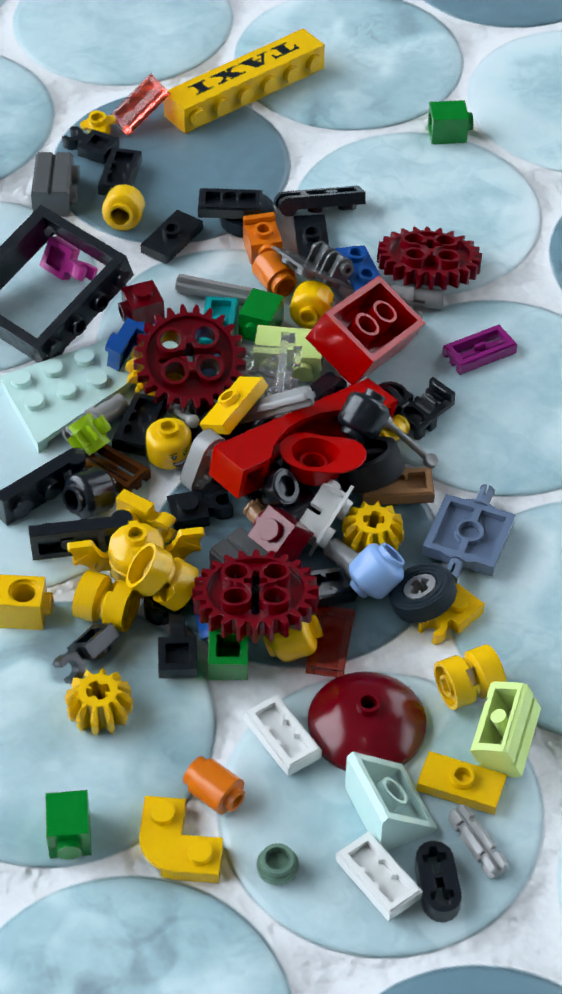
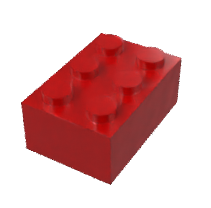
M377 276L326 311L305 338L351 385H354L405 348L426 322L380 276Z

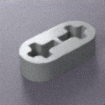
M206 429L198 434L190 447L180 476L181 483L190 491L202 490V492H205L215 480L209 475L213 448L215 445L226 440L213 429Z

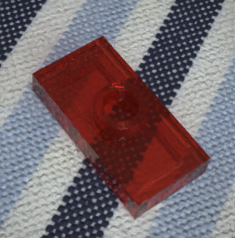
M151 73L110 115L116 118V124L121 130L130 136L167 99L170 92Z
M334 606L317 608L316 616L321 626L322 637L317 638L316 651L312 655L307 656L305 673L337 678L345 674L355 609Z

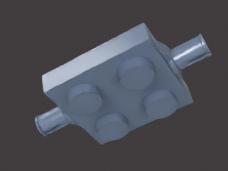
M487 484L481 485L476 499H462L446 494L423 544L422 555L446 562L448 564L447 569L451 572L455 583H457L463 568L493 577L514 525L515 514L499 510L490 504L495 493V489L490 485L487 492Z

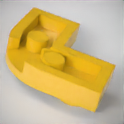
M145 796L139 834L141 854L145 856L152 866L161 871L162 877L181 881L219 883L223 838L183 835L186 799Z

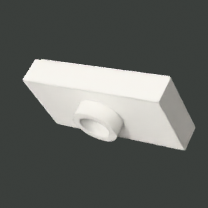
M277 694L244 712V721L287 776L294 774L321 758L322 750Z
M369 831L336 853V862L388 922L422 899L423 891Z

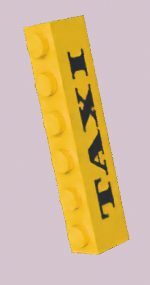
M302 28L164 91V116L186 134L324 69L325 44Z

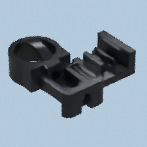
M434 377L429 379V388L426 389V394L422 393L421 398L416 396L414 401V395L397 382L388 381L378 384V386L398 400L394 416L402 415L410 424V429L414 431L415 440L425 437L426 429L430 432L437 427L438 416L451 408L455 403L456 393Z

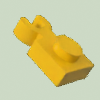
M123 489L116 497L117 510H127L132 514L133 521L138 520V523H145L157 529L165 542L169 543L177 534V530L171 528L176 522V518L167 512L159 513L155 511L153 502L126 489Z
M455 583L457 595L450 608L435 619L418 623V632L420 634L428 628L436 629L432 639L434 645H438L445 640L449 628L459 634L484 613L485 604L458 583Z

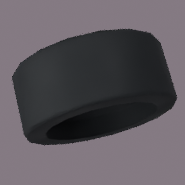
M379 436L374 441L366 440L365 444H362L366 449V460L353 471L339 474L337 478L345 492L348 491L351 485L354 486L352 494L375 491L388 486L404 472L405 464L398 443L393 438Z

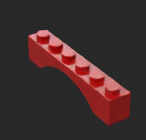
M367 378L315 401L310 407L292 411L215 445L212 452L209 475L239 499L264 487L265 477L270 472L274 463L281 458L279 448L280 443L285 437L302 432L322 436L349 437L340 431L342 425L339 424L337 416L351 392L358 391L364 393L369 388L386 398L383 405L389 409L392 418L398 400Z

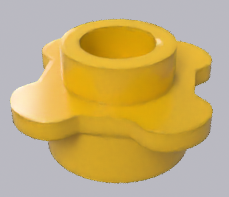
M95 110L89 114L86 120L81 121L80 127L82 130H87L88 134L92 129L110 134L111 125L116 123V118L113 115L107 116L100 110Z

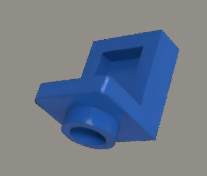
M127 317L118 334L113 332L110 335L105 346V351L108 352V367L120 371L134 346H140L137 343V335L145 334L144 322H136Z

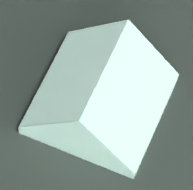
M353 751L347 756L345 789L367 831L377 839L386 851L431 835L438 829L402 764Z

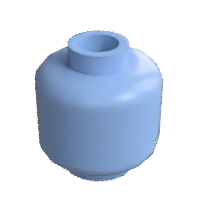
M376 543L369 544L349 564L348 571L352 578L350 586L363 598L369 595L375 599H383L403 580L404 570L402 566L405 562L401 555L386 543L381 545Z

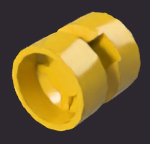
M148 543L137 552L130 563L126 575V584L147 597L152 596L154 601L168 609L177 611L185 606L191 598L192 587H195V577H199V572L196 567L178 557L173 558L172 554L153 543Z
M87 570L82 575L75 590L72 614L76 618L96 623L101 619L102 623H112L117 631L127 632L137 615L141 593L127 586L124 580L118 579L112 583L110 576Z
M487 644L466 651L463 658L454 655L434 664V678L438 691L445 704L451 710H457L473 704L477 696L481 699H486L491 683L506 682V675L500 658L495 650Z

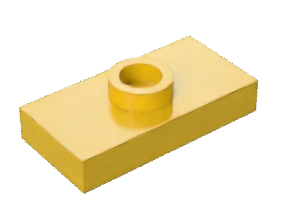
M239 376L233 385L219 396L218 402L199 425L203 431L213 429L218 434L229 435L269 387L263 377Z
M429 751L419 776L416 790L495 815L507 774Z

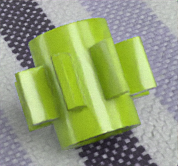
M88 412L68 427L73 433L67 439L68 443L72 448L84 449L88 456L110 442L105 433L112 429V427L103 415L95 419L91 412Z

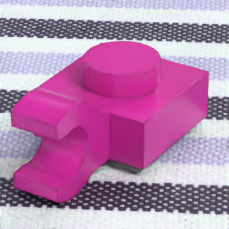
M49 236L39 264L40 267L61 280H70L72 276L79 281H84V278L92 281L98 271L95 266L78 260L79 249L58 236Z

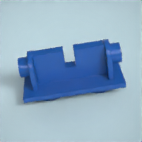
M365 245L335 248V250L353 263L354 271L350 275L349 281L354 291H357L377 276L381 277Z

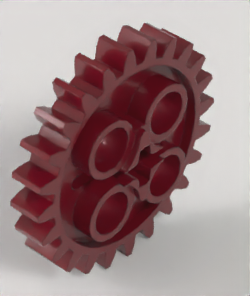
M413 227V231L402 228L401 234L392 231L391 237L384 236L383 241H379L377 263H379L378 268L384 270V275H393V281L404 280L403 285L405 286L414 283L417 289L425 285L428 286L429 290H433L434 286H439L441 289L446 290L447 285L459 288V283L468 285L469 279L476 280V275L480 274L482 253H479L480 247L474 246L473 240L465 241L464 235L455 237L454 231L442 233V228H438L436 231H431L429 227H425L421 231L417 227Z
M181 304L179 314H175L169 307L167 308V318L164 319L156 313L154 315L155 326L149 323L144 324L145 334L137 335V343L140 346L134 347V357L138 358L134 360V370L140 371L137 373L138 383L147 382L144 385V393L156 392L154 403L157 404L165 398L167 400V410L169 411L176 403L180 404L181 413H185L189 405L193 407L196 414H199L200 404H205L211 410L214 405V399L218 401L219 396L228 390L239 376H243L241 371H245L246 361L242 359L245 358L246 348L239 347L242 344V335L232 336L235 331L234 324L223 326L225 315L222 314L218 318L213 319L212 308H209L204 315L200 314L199 305L197 304L194 306L192 313H187L184 304ZM207 337L213 342L208 345H202L196 340ZM167 341H173L179 346L168 349L162 344ZM186 356H191L193 361L189 362ZM205 369H213L218 374L213 377H207L201 372ZM174 372L181 374L183 378L178 381H172L166 376Z
M258 549L253 551L252 556H246L243 551H239L238 558L235 559L226 554L224 555V563L213 560L211 561V569L202 568L201 577H195V587H192L194 613L199 614L201 624L209 623L210 632L221 629L222 638H226L232 633L236 634L237 642H241L245 636H251L253 643H257L260 636H265L272 642L276 633L287 638L289 637V628L301 631L302 622L310 623L312 621V613H317V603H319L317 577L311 576L310 567L301 568V560L289 563L288 554L274 558V551L271 550L266 556H260ZM254 576H258L260 581L259 614L257 615L252 614V578Z

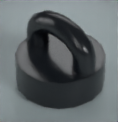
M281 468L269 472L264 480V489L261 496L262 502L266 505L285 506L296 501L299 494V484L292 471Z

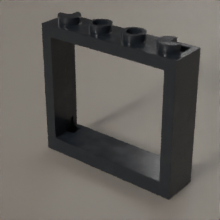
M42 205L0 246V290L47 243L49 236L54 234L106 266L38 338L0 315V338L37 363L62 355L66 347L85 331L87 325L98 313L106 309L114 296L122 287H126V284L134 276L127 256Z

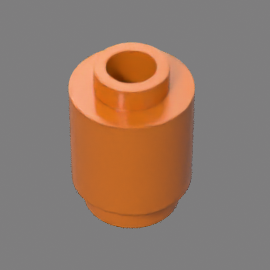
M276 251L261 253L256 257L252 265V273L268 292L284 297L289 295L297 284L294 271L281 261L282 257Z
M203 756L196 758L184 774L183 783L188 786L189 793L220 815L227 811H235L244 800V781L213 758L206 759Z

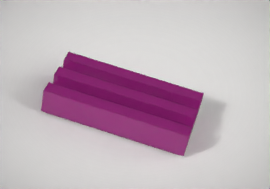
M498 324L444 345L442 355L445 358L449 357V363L452 367L457 366L456 371L461 375L515 354L517 344Z

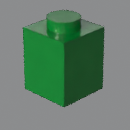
M465 100L429 102L427 126L431 144L467 143L468 131L473 130V114L467 111Z
M255 288L251 290L239 312V335H242V339L255 342L258 325L281 326L284 320V296Z
M221 629L213 632L209 631V680H248V636H245L241 642H237L236 634L234 633L226 638H222Z
M88 791L45 793L46 839L49 857L73 860L80 856L92 855Z

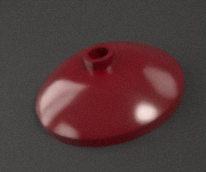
M365 671L348 673L325 684L316 693L310 704L307 723L309 735L322 750L321 756L330 764L346 771L347 756L352 751L400 763L404 766L420 750L426 734L427 721L420 699L406 684L389 675ZM363 706H372L373 708L367 709Z

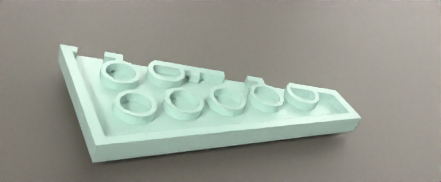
M108 340L0 375V386L38 453L46 449L48 441L60 434L63 437L62 429L84 416L85 410L91 406H99L115 393L125 395L130 391V386L134 383H127V377L130 373L125 370V365L130 360V354L120 371L108 367V352L105 351ZM173 341L163 343V346L168 349L179 346Z

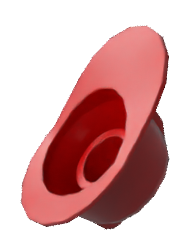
M306 432L294 433L285 437L280 443L279 448L282 459L289 464V470L296 476L297 481L307 486H321L330 479L335 480L339 474L357 469L366 460V449L364 446L353 439L344 437L322 436Z

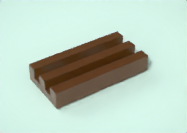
M108 444L96 451L107 458L106 460L94 453L88 456L85 452V468L101 467L116 480L117 493L119 494L123 489L133 493V489L138 490L142 487L143 480L147 482L151 478V469ZM117 465L134 474V476H131L130 474L121 470L120 468H118Z

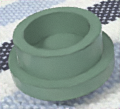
M275 843L267 846L257 858L258 875L268 884L285 885L291 882L298 873V857L291 848L284 844Z

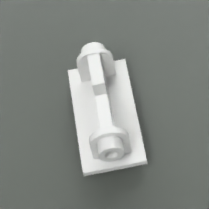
M332 479L320 486L319 491L310 506L321 512L320 515L307 508L300 519L302 524L314 532L308 544L313 546L308 554L309 556H312L317 546L323 549L327 546L336 531L330 527L336 517L342 521L353 504L348 497L354 486L351 485L346 493L340 490L341 485Z

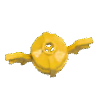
M138 520L129 521V524L120 527L110 537L108 553L98 549L92 540L67 543L68 552L73 554L74 566L84 565L98 573L110 570V575L115 580L121 579L126 581L129 565L144 545L153 543L171 553L173 558L178 557L185 561L188 554L193 551H201L200 539L205 536L203 527L180 529L172 543L165 546V541L157 529L145 523H138Z

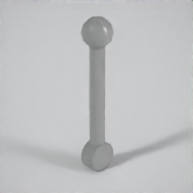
M173 406L170 411L168 410V414L177 415L185 420L189 428H196L200 423L197 415L181 413L179 406Z
M391 416L389 417L384 428H389L423 459L424 466L433 469L438 464V457L432 453L427 454L393 423Z

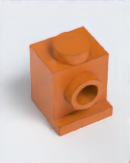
M274 212L243 216V242L251 265H253L256 257L261 253L275 251L272 249L273 245L282 248V239L275 221Z

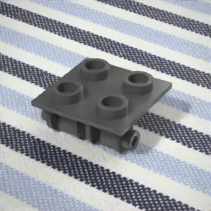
M323 241L314 243L307 258L273 245L272 249L282 255L281 261L297 269L296 273L310 280H314L316 276L322 278V283L336 290H339L340 286L353 290L352 285L347 282L354 271L352 261Z

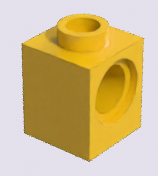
M0 574V628L43 630L46 615H52L54 603L53 592H47L45 577Z

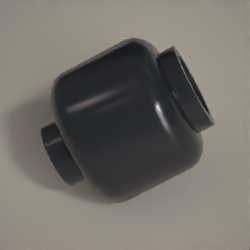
M369 388L364 393L358 391L351 392L337 416L339 424L342 425L340 431L362 444H365L366 440H376L390 417L389 409L383 405L386 398Z
M90 467L67 478L62 491V498L66 508L71 513L81 518H91L114 507L118 487L114 477L101 467Z

